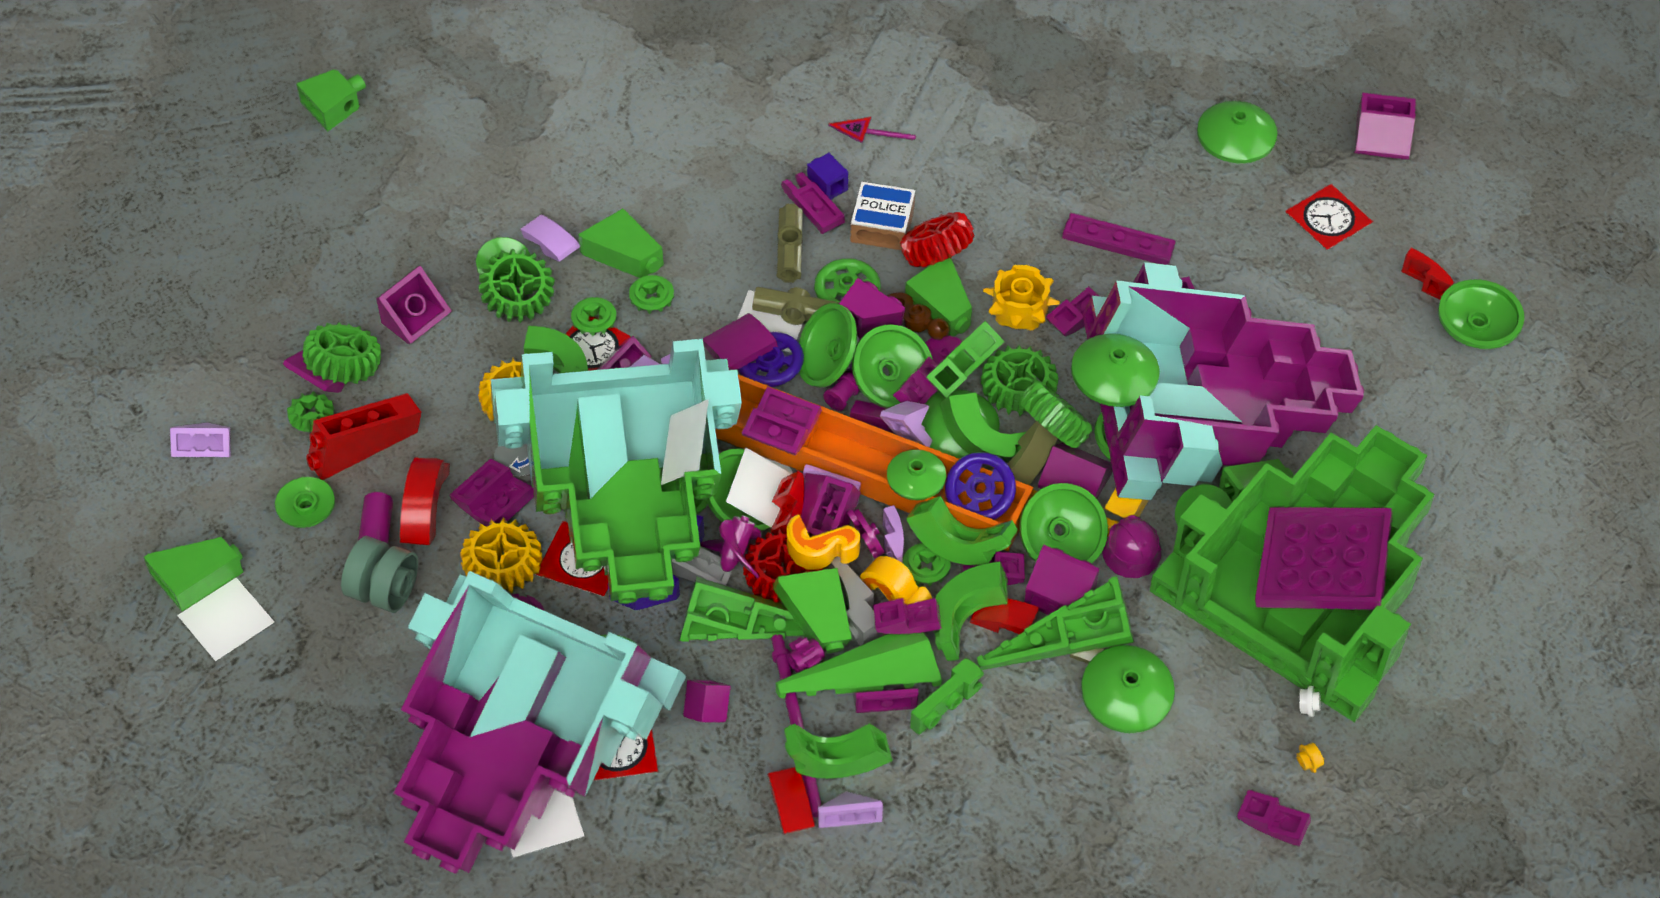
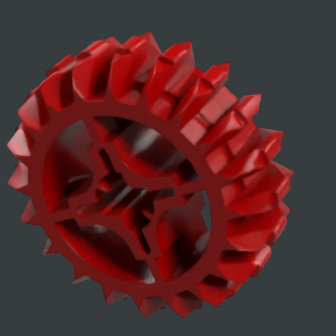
M949 212L946 215L941 214L938 217H932L928 221H923L922 224L908 231L900 242L901 251L910 266L926 267L930 264L934 265L952 258L953 255L966 249L975 237L974 229L964 213Z
M781 529L774 536L767 532L766 539L757 537L756 545H750L748 554H745V559L759 577L756 578L749 570L743 567L746 584L752 588L754 595L762 594V598L768 600L771 598L776 603L781 601L773 588V584L778 576L819 571L807 570L795 563L787 549V534H783ZM781 562H784V568H786V573H784L783 567L781 566Z

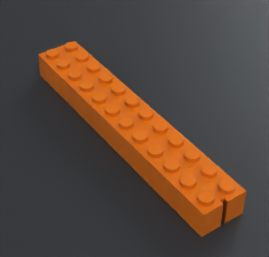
M738 374L742 405L737 424L727 429L715 428L717 439L743 449L746 447L758 455L802 472L805 465L808 464L861 482V495L889 506L895 505V508L910 513L916 504L941 496L953 517L967 527L985 529L1013 520L1018 531L1012 538L1011 545L1004 549L1009 552L1019 532L1023 508L1033 496L1034 487L1015 480L1016 492L1014 500L1009 509L995 520L949 503L945 494V484L941 491L931 498L924 500L903 498L891 489L887 481V468L895 456L908 450L928 451L942 461L946 469V478L950 469L959 458L820 406L822 411L797 455L787 453L742 435L753 408L757 409L767 385ZM981 467L980 473L992 476L993 471ZM966 469L960 475L959 480L966 484L968 478L973 473ZM995 482L996 489L994 494H1003L1004 482ZM979 483L976 486L977 493H983L986 490L984 483ZM966 491L958 495L964 505L972 501ZM991 500L979 503L980 511L993 507Z

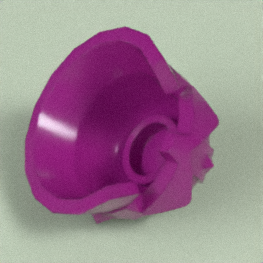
M1135 515L1121 519L1119 523L1111 526L1109 538H1107L1102 551L1106 565L1114 573L1125 578H1140L1149 575L1157 568L1162 557L1157 530Z

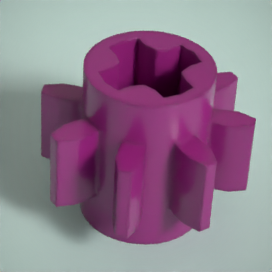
M799 637L791 642L789 646L792 651L786 655L789 665L796 673L819 664L825 658L820 644L813 638L808 641L806 637L803 639Z

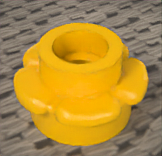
M1312 742L1307 745H1299L1300 752L1296 754L1299 765L1305 771L1309 769L1312 773H1316V769L1324 765V759L1320 750Z

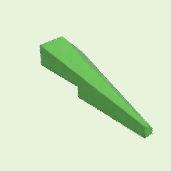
M696 576L679 641L689 642V640L704 639L717 641V639L737 638L738 640L771 639L772 636L777 634L783 635V638H786V636L806 637L784 604Z
M1118 577L1110 578L1104 585L1094 591L1091 589L1082 598L1068 606L1065 605L1024 629L1023 633L1013 639H1007L1002 642L999 647L986 655H980L977 657L979 668L986 670L1133 643L1134 639Z
M923 632L887 634L776 682V694L779 698H785L787 693L806 691L807 696H816L818 690L831 689L835 690V694L883 691L884 686L903 684L904 689L914 687V683L932 682V686L935 687L942 684V678L930 641Z

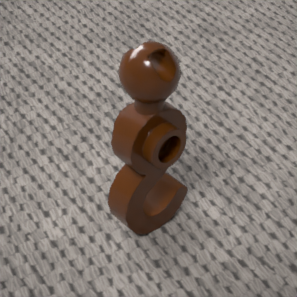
M902 292L887 295L888 297L893 296L897 298L905 307L903 318L906 328L914 332H922L927 329L929 336L935 340H941L949 334L950 327L948 322L942 318L932 320L930 309L921 304H914L910 295Z

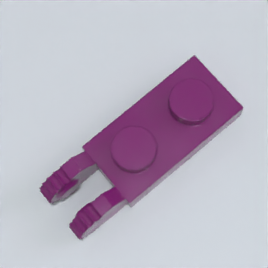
M803 172L795 175L796 182L801 187L800 189H797L788 179L781 182V187L788 198L797 207L803 209L804 215L821 234L845 223L844 214L819 186L805 176Z

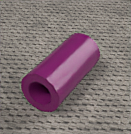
M372 492L365 495L358 541L364 536H370L388 543L394 502L391 496L381 492Z

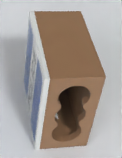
M861 182L851 221V242L901 250L900 242L903 236L910 230L913 218L915 190Z

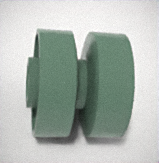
M370 536L362 537L354 545L346 560L341 579L342 593L347 597L364 603L370 601L374 607L385 611L397 612L405 604L413 589L418 572L417 554L398 546L390 548L388 543Z

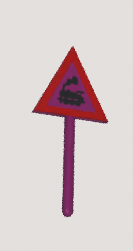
M871 117L828 124L831 128L860 143H863L866 134L909 140L916 139V136L912 134L868 129Z

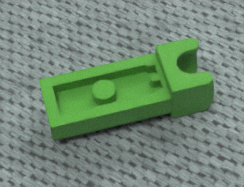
M963 659L952 669L951 678L911 712L910 728L918 735L927 728H934L946 711L949 709L954 710L962 702L963 697L968 700L982 688L983 685L978 680L984 675V672L970 659Z

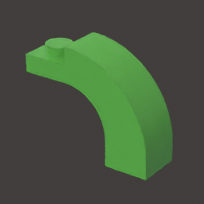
M984 321L925 378L946 399L1005 341Z
M528 326L524 343V354L552 352L553 369L559 373L567 363L575 367H582L588 371L585 354L572 338L555 329Z
M976 392L948 396L940 402L943 419L949 433L958 445L969 454L986 452L1000 457L1005 462H1009L1022 448L1018 441L1026 432L1004 434L992 429L981 415Z
M941 496L916 504L906 518L915 535L928 549L946 560L964 565L989 563L996 552L1002 551L1011 545V540L1018 531L1013 520L985 529L967 527L953 517Z
M1001 562L987 563L965 570L946 583L935 598L939 604L942 629L934 630L933 632L938 650L943 651L947 661L959 660L960 630L965 620L971 614L985 607L1008 603V579Z
M795 723L784 728L787 739L785 742L786 751L794 759L796 772L805 776L825 779L849 777L874 770L892 761L886 734L870 723L851 733L837 737H818Z

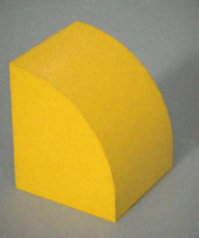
M1115 488L1104 509L1123 519L1130 515L1139 517L1149 500L1120 498L1117 496Z

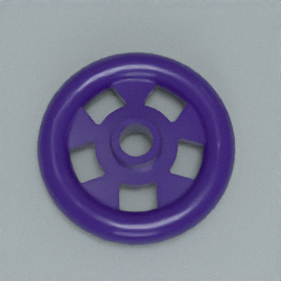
M770 332L777 340L778 347H773V350L763 356L759 355L756 363H748L738 369L741 376L770 387H777L789 382L800 372L804 362V352L799 342L792 336L780 332ZM789 348L792 354L784 357L782 350ZM783 365L788 366V368L782 373H779L777 371ZM758 370L768 372L766 376L756 374Z
M986 452L972 453L959 459L950 469L945 482V494L949 503L993 520L1002 516L1009 509L1016 492L1015 477L1009 465L1000 457ZM982 464L994 468L992 476L980 473ZM968 469L973 475L964 484L959 480V477ZM995 482H1004L1003 494H994L996 489ZM979 483L986 485V490L983 493L976 492V486ZM964 491L972 500L967 505H964L958 497ZM991 500L993 507L980 511L979 503Z

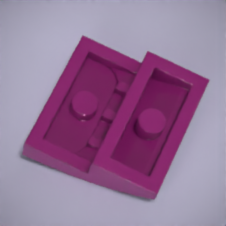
M750 313L703 338V345L714 360L727 359L729 370H738L756 360L759 355L763 356L773 350V347H778L774 336Z
M767 386L757 409L753 408L742 431V435L796 456L810 435L822 410L816 404Z
M490 458L449 496L467 514L482 525L489 526L491 519L495 524L501 523L503 517L508 521L534 498V489L531 485L513 477L510 468Z

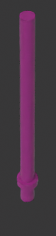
M774 635L771 637L774 649L772 659L773 662L777 663L780 680L792 676L790 665L786 658L790 651L785 647L783 635ZM796 692L787 693L785 702L790 724L795 723L804 729ZM802 775L812 815L816 818L818 817V807L822 806L816 778Z

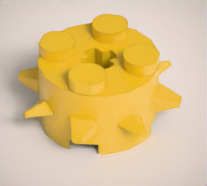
M1013 265L1012 270L997 271L998 276L994 281V287L983 288V292L993 296V305L988 310L989 314L995 315V320L999 325L1014 329L1034 330L1038 328L1040 323L1046 321L1045 316L1048 312V306L1058 305L1060 302L1050 297V287L1054 280L1052 278H1044L1040 275L1039 269L1029 265Z

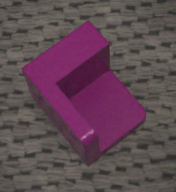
M687 680L683 716L699 722H726L731 685L713 680Z

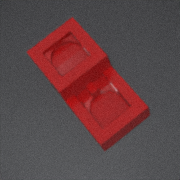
M1411 247L1407 252L1401 272L1423 282L1421 291L1441 300L1444 292L1454 284L1452 278L1441 266L1420 251Z
M800 471L783 478L773 497L772 502L780 508L770 530L774 535H777L779 529H781L783 534H787V525L790 519L797 514H800L801 517L804 503V476Z
M1008 598L1007 604L989 606L977 610L973 613L970 623L999 633L1000 629L1003 628L1021 634L1024 632V629L1034 624L1039 614V607Z
M795 767L768 773L774 805L777 807L783 835L814 828L815 823L802 775L796 772Z

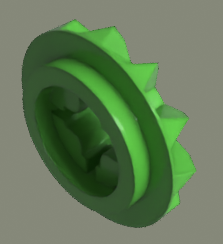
M648 275L641 277L630 287L631 305H636L638 311L647 310L649 314L652 310L662 312L663 307H670L671 300L674 298L673 286L667 279L661 276ZM657 293V298L652 296L647 299V294Z
M598 297L586 298L578 302L571 313L574 328H578L581 334L588 332L592 336L598 332L605 334L606 329L613 328L614 321L617 319L616 310L612 303ZM599 314V320L593 319L589 322V316L594 317Z
M314 391L311 395L301 393L300 398L292 399L291 406L287 408L288 420L297 430L312 432L314 420L334 414L332 401L328 400L325 394L317 395ZM315 407L316 412L310 411L307 414L305 413L306 408L312 409Z
M923 543L909 548L903 557V564L911 571L917 585L927 583L931 586L937 581L942 583L944 577L949 575L951 561L938 556ZM921 561H924L926 564L931 562L932 570H929L927 567L921 569Z

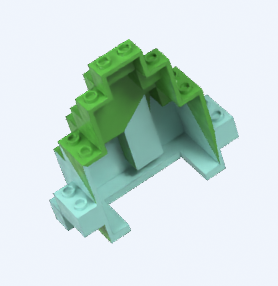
M703 339L673 341L669 364L553 374L552 352L522 354L521 377L491 379V397L498 446L515 449L522 447L523 444H527L531 486L534 489L536 512L543 511L545 514H556L561 512V509L565 510V518H568L570 543H573L575 568H583L584 571H596L601 569V566H604L605 575H608L611 601L618 600L621 604H628L637 601V598L649 597L653 601L666 599L668 595H672L674 589L671 559H675L677 562H687L699 555L700 540L694 498L698 500L708 499L717 493L721 478V468L715 428L727 429L737 424L742 405L737 370H729L727 359L706 360ZM709 399L699 470L684 472L683 477L661 485L670 416Z

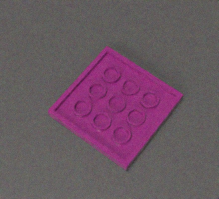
M1269 507L1255 596L1256 607L1374 610L1377 605L1381 606L1389 552L1388 542L1390 541L1393 518L1392 508Z

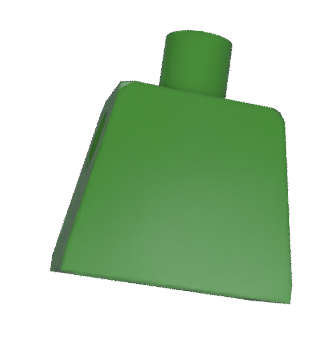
M331 70L296 84L300 102L327 131L358 110L357 92L366 88L365 82L359 74L346 80L338 70Z

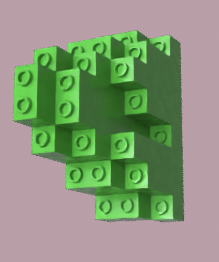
M1375 425L1357 448L1346 439L1330 433L1293 478L1287 476L1282 470L1266 463L1227 509L1221 507L1215 500L1208 499L1200 494L1180 517L1173 552L1153 574L1150 592L1301 689L1314 686V691L1320 692L1321 702L1355 723L1374 699L1382 678L1400 657L1411 625L1395 612L1412 592L1423 560L1414 550L1406 546L1410 534L1429 512L1435 495L1423 485L1415 483V480L1423 471L1427 455L1417 447L1411 446L1395 437L1393 433ZM1269 507L1392 508L1393 518L1390 541L1388 542L1389 552L1381 606L1377 605L1374 610L1256 607L1255 596Z

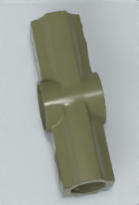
M786 204L784 207L779 208L777 278L783 280L784 283H794L795 280L801 278L803 209L797 207L796 204Z
M756 287L752 310L780 315L785 322L799 325L805 320L808 321L822 306L829 303L839 304L840 302L811 297L808 291L797 287L789 289L788 292Z

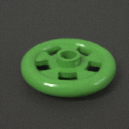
M844 258L832 261L821 268L815 278L814 289L818 298L840 302V300L836 299L837 295L845 296L856 279L859 278L857 274H864L867 279L863 281L873 283L879 291L881 289L880 278L877 272L867 263L857 259ZM847 269L848 272L840 275L836 274V271ZM834 282V289H826L825 283Z

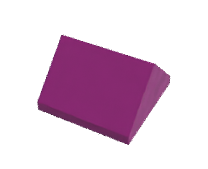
M417 266L376 298L381 323L408 344L413 343L452 312L421 266Z
M1062 442L1052 447L1039 480L1038 488L1043 489L1059 483L1074 484L1089 491L1098 499L1113 473L1111 462L1078 448H1071Z

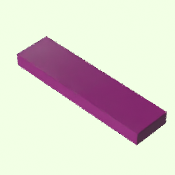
M1070 213L1062 239L1164 265H1169L1176 244V240L1074 213Z

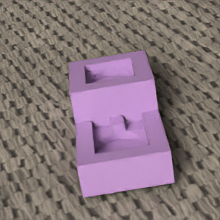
M543 215L538 216L521 228L525 239L540 245L544 255L559 262L580 247L579 243L566 230Z
M895 505L883 509V527L887 535H884L885 556H891L903 563V528Z

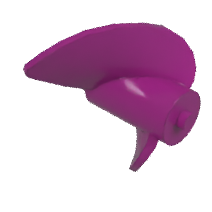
M743 515L742 517L733 516L732 520L723 521L719 527L720 535L723 539L708 540L700 543L702 547L720 552V565L724 572L733 570L739 561L756 578L759 577L743 556L749 540H756L757 537H761L760 530L755 528V523L749 521L748 517Z

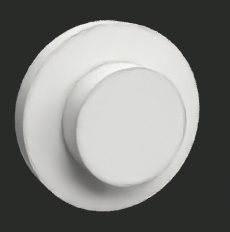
M1314 686L1300 689L1299 704L1301 714H1308L1309 717H1314L1315 711H1320V692H1315Z

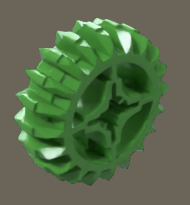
M513 248L510 250V255H506L501 250L499 252V259L492 256L489 261L490 265L485 264L483 266L484 273L479 275V282L481 284L478 287V291L483 294L481 301L488 303L487 309L489 312L497 309L496 316L498 318L506 314L507 321L510 322L512 317L515 316L520 323L523 321L524 315L530 320L534 318V312L541 315L544 310L543 306L548 307L551 300L549 297L554 295L552 287L555 282L553 277H550L551 269L544 268L546 263L544 259L536 261L537 255L535 252L529 257L526 256L525 249L521 251V254H516ZM510 270V273L507 276L500 277V280H496V278L500 274ZM521 270L526 271L531 275L525 274ZM514 277L516 278V284L519 286V294L514 284ZM538 290L533 297L523 301L525 295L532 294L533 291ZM502 296H507V297L511 298L512 301L507 300V299L503 298Z
M339 322L336 325L326 323L325 327L317 326L316 330H310L303 344L302 356L307 369L313 371L314 376H322L323 381L330 379L333 380L334 384L338 381L346 385L347 382L357 384L359 380L367 381L368 377L374 376L375 371L378 370V365H380L381 349L380 344L377 343V338L371 336L370 331H362L361 326L355 328L350 326V323L348 325H341Z
M1007 345L1005 352L997 349L995 356H989L987 363L982 368L981 384L984 396H988L991 404L996 403L998 411L1006 408L1008 415L1012 411H1017L1019 416H1021L1023 411L1026 410L1022 407L1020 398L1027 387L1031 386L1034 381H1041L1057 393L1059 377L1058 373H1056L1055 364H1051L1050 356L1043 357L1041 350L1033 352L1031 345L1027 350L1022 349L1020 345L1016 349H1012Z
M1034 381L1023 392L1024 394L1020 398L1022 407L1061 442H1064L1071 448H1078L1089 438L1088 435L1093 431L1090 422L1047 385Z

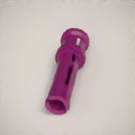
M852 369L849 373H844L837 380L838 382L834 387L827 389L823 394L825 402L836 411L844 410L847 405L846 402L860 392Z

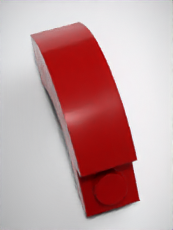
M415 457L407 474L403 493L400 543L430 545L436 537L438 497L443 482L449 476L450 463H444V460L438 458Z

